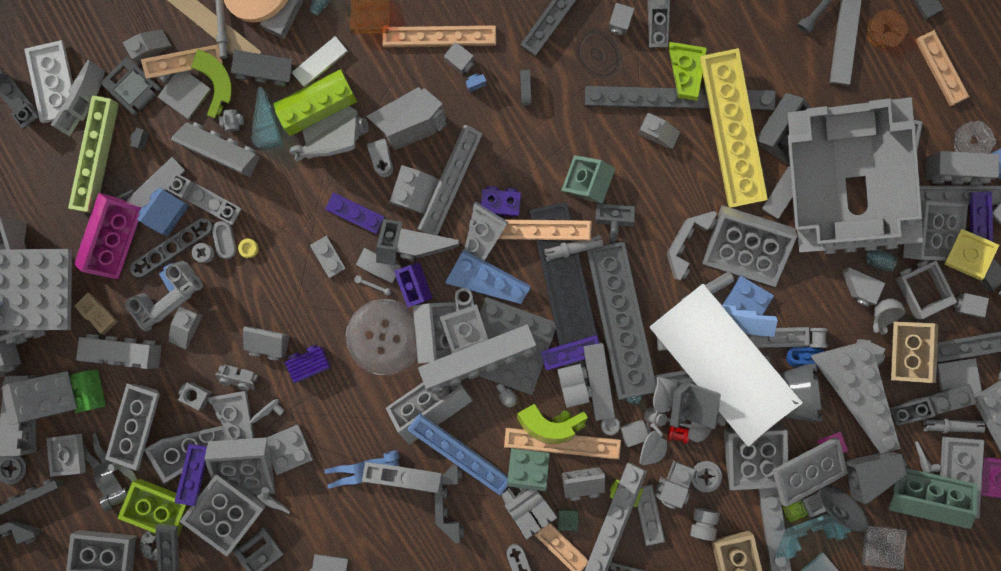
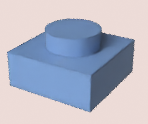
M475 74L468 78L466 81L468 91L472 92L486 86V79L483 74L480 76Z

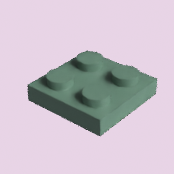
M511 448L507 486L546 491L549 453Z

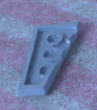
M465 250L462 251L445 282L446 284L467 288L519 304L522 303L531 287Z

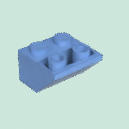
M159 187L158 190L151 194V200L147 206L142 207L137 220L160 234L169 236L190 205L173 193Z

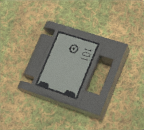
M128 56L101 82L134 116L138 113L132 108L133 106L142 111L157 96L151 90L152 87L158 92L162 90L151 78L146 79L144 71ZM124 68L128 70L117 83L112 81Z

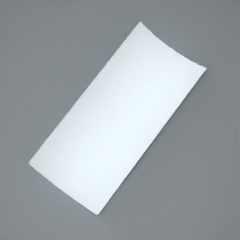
M704 284L650 326V329L697 386L721 394L719 412L748 447L770 427L803 403Z

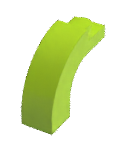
M197 49L191 69L208 76L214 85V97L207 116L215 118L216 115L220 116L223 108V105L220 104L221 101L227 104L230 101V78L226 69L215 57Z
M535 404L519 412L517 415L519 423L530 436L550 444L565 443L574 439L575 432L573 430L579 431L584 428L588 419L583 411L565 422L553 423L546 420L540 414Z

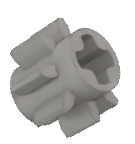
M237 110L223 111V116L219 117V125L222 128L225 127L227 132L240 130L239 125H244L243 116L238 114Z

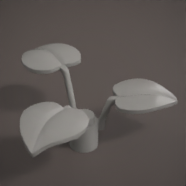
M657 377V385L653 397L654 408H648L644 414L645 421L651 423L650 427L656 431L649 433L644 441L639 462L641 465L659 462L667 451V441L662 438L663 433L657 426H663L667 421L671 422V418H667L664 412L671 410L674 391L678 386L666 378ZM692 421L691 424L684 422L681 424V426L690 428L688 437L695 442L706 439L712 429Z

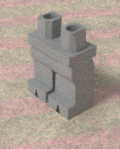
M508 488L501 493L505 507L526 539L541 529L540 525L545 527L557 518L555 512L538 490L519 488L521 492L514 495L512 490ZM530 511H532V513L535 515V517L537 518L538 522H537L536 519L533 517V515L531 514Z

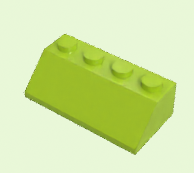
M340 69L273 104L284 130L289 136H292L356 103L357 100Z

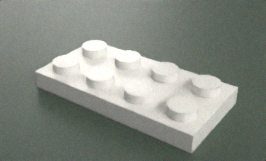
M62 40L24 49L41 123L52 122L70 95L68 91L73 84L65 43Z

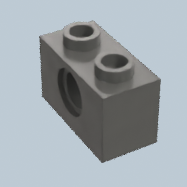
M383 219L376 247V263L396 265L398 256L396 250L403 222Z

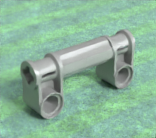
M180 261L167 266L165 275L175 288L155 305L150 297L144 293L127 299L126 309L143 331H150L155 323L161 322L185 301L190 299L196 290L198 291L203 288L202 281L196 276L187 262Z

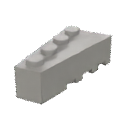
M95 334L79 337L77 361L125 365L126 367H140L143 369L159 368L162 345H155L156 341L144 340L143 343H136L137 339L132 338L117 341L118 337L114 336L98 339L99 335Z

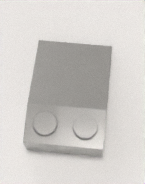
M401 229L396 252L401 255L402 259L413 261L414 258H422L459 248L460 242L456 239Z
M600 467L562 473L565 497L570 498V501L580 500L581 496L589 495V498L599 497L600 493H605V474Z

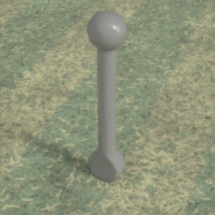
M361 276L354 278L356 283H363L380 290L387 296L392 293L390 288L385 289L363 280Z

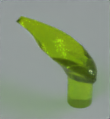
M564 410L561 412V415L549 421L562 423L569 420L572 414Z

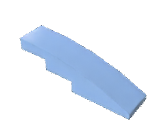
M721 305L745 334L775 336L778 321L776 316L756 315V311L736 310L735 306Z

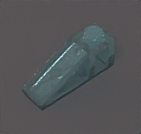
M259 87L252 125L254 136H251L255 147L264 151L282 145L283 141L267 93L262 87Z

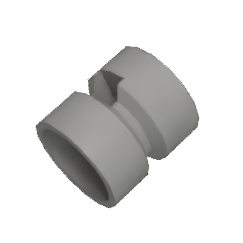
M695 508L693 517L696 523L692 524L690 535L699 539L715 541L717 529L714 525L719 522L720 513L709 509Z

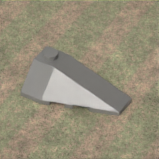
M219 426L161 439L144 449L162 483L166 484L182 474L189 444L207 447L208 441L229 440L225 433V428Z

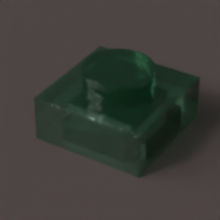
M559 509L558 530L578 531V510Z

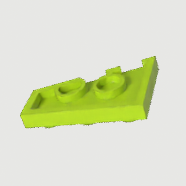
M669 42L668 47L678 98L697 101L702 78L700 56L706 55L707 48Z

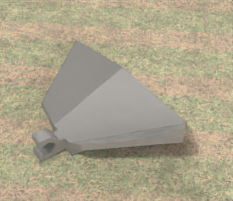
M348 106L303 130L305 146L296 145L290 147V153L293 155L295 152H299V154H295V160L300 161L305 157L311 159L315 156H330L353 150L355 142L359 138L358 112Z

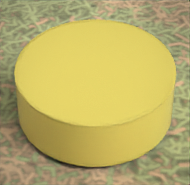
M244 239L240 242L238 250L243 257L253 258L257 255L259 246L252 239Z

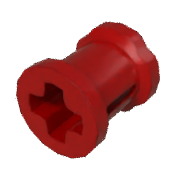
M669 425L667 440H677L687 444L690 428H676Z

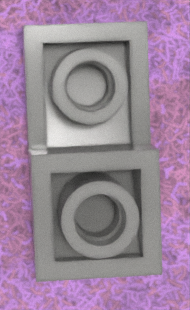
M365 247L356 263L357 266L393 283L396 277L394 271L401 267L398 263L396 265L376 263V252Z

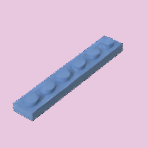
M421 413L409 425V432L498 495L506 489L507 474Z

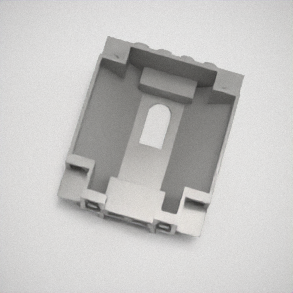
M912 97L894 100L889 98L869 101V103L829 108L825 106L809 108L804 111L788 112V144L795 228L798 232L799 252L824 250V254L836 253V249H844V252L857 251L856 248L865 247V251L877 250V246H885V249L898 248V244L923 242ZM866 176L868 208L865 213L854 215L848 209L846 178Z

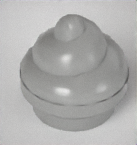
M357 117L359 136H363L369 130L368 122L365 118Z

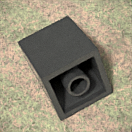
M889 451L845 460L852 498L863 504L871 502L906 475L907 463L905 458L901 454Z

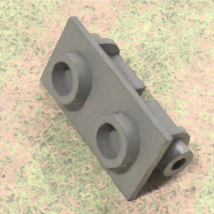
M224 365L220 366L218 373L215 374L217 380L222 385L230 386L231 384L238 386L239 389L244 391L249 389L255 391L253 382H256L258 379V375L255 372L241 369L240 375H236L238 368Z

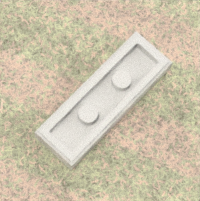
M333 37L297 67L292 74L305 88L348 53V51L336 37Z

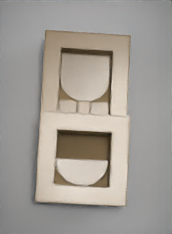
M87 293L75 305L81 315L89 320L100 334L105 335L118 322L90 293Z

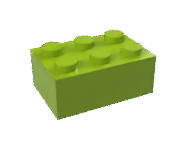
M138 479L132 482L118 519L156 533L155 528L157 524L175 525L178 527L179 536L183 527L180 520L191 506L174 503L177 493Z

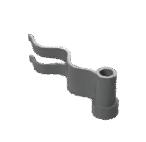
M97 433L92 435L93 445L102 464L88 452L83 442L84 458L92 466L95 483L104 495V497L100 498L101 507L105 512L114 509L116 505L125 501L129 489L127 487L122 489L113 472L109 471L108 465L112 464V462L105 459L106 453L101 448Z

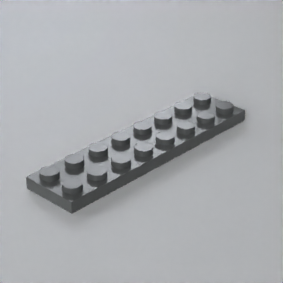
M625 242L587 250L618 400L653 394L656 389V382Z

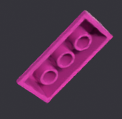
M98 193L74 265L85 273L119 279L142 207L113 196Z

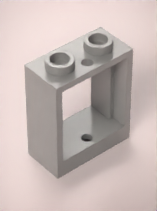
M924 260L917 264V268L913 270L907 268L900 272V276L895 278L915 319H924L957 303L937 261L929 262ZM928 270L941 299L920 308L906 279Z

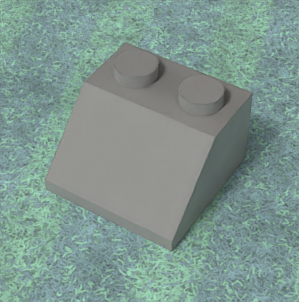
M402 165L390 203L424 215L439 179Z
M244 327L243 348L249 351V355L260 357L261 354H266L268 359L279 361V357L285 358L290 335L254 327Z

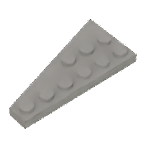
M867 340L811 355L879 452L885 453L900 449L871 341Z

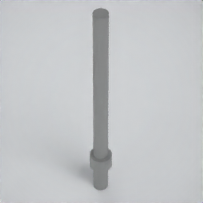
M216 0L218 28L216 41L219 45L220 59H226L228 35L225 31L223 0Z

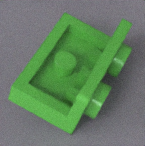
M97 369L69 375L77 408L75 413L106 406Z

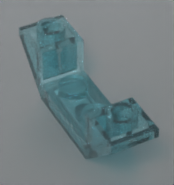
M823 515L785 529L776 556L777 558L784 556L786 560L797 556L796 552L802 550L798 538L807 535L806 530L812 529L815 532L824 529L827 538H835L836 541L848 537L846 533L853 530L841 525L831 516Z

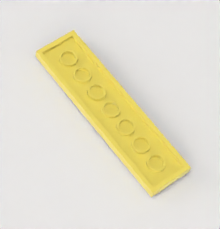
M739 48L700 56L728 207L731 208L768 200Z

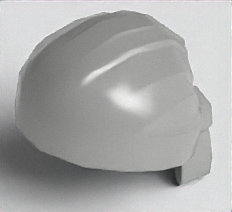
M884 299L876 304L873 325L875 333L886 334L888 332L887 325L896 322L905 314V309L901 302L895 299Z

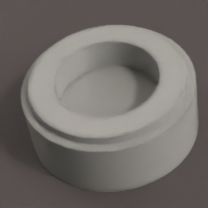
M616 417L603 419L600 424L601 430L607 435H615L620 429V422Z

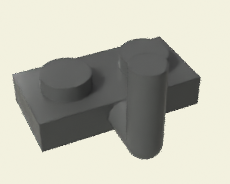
M596 204L595 224L611 225L610 244L616 243L619 225L634 226L635 206Z

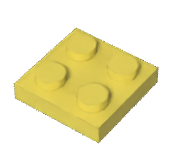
M961 229L944 265L982 281L999 244Z

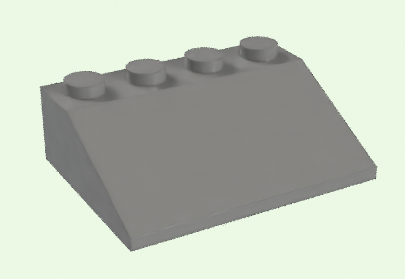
M424 88L386 131L385 135L393 149L398 150L431 136L437 131L440 132L447 124L445 122L447 119L443 103Z
M722 205L716 218L717 221L713 227L702 264L776 287L797 238L795 228Z

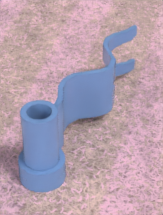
M390 451L383 454L384 458L325 469V474L335 472L355 473L354 476L345 477L328 484V489L340 485L362 483L365 462L399 467V452Z

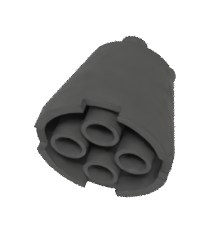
M816 363L806 364L779 373L803 402L784 416V418L823 422L822 413L817 412L821 411L818 377L817 374H813L814 371H817Z

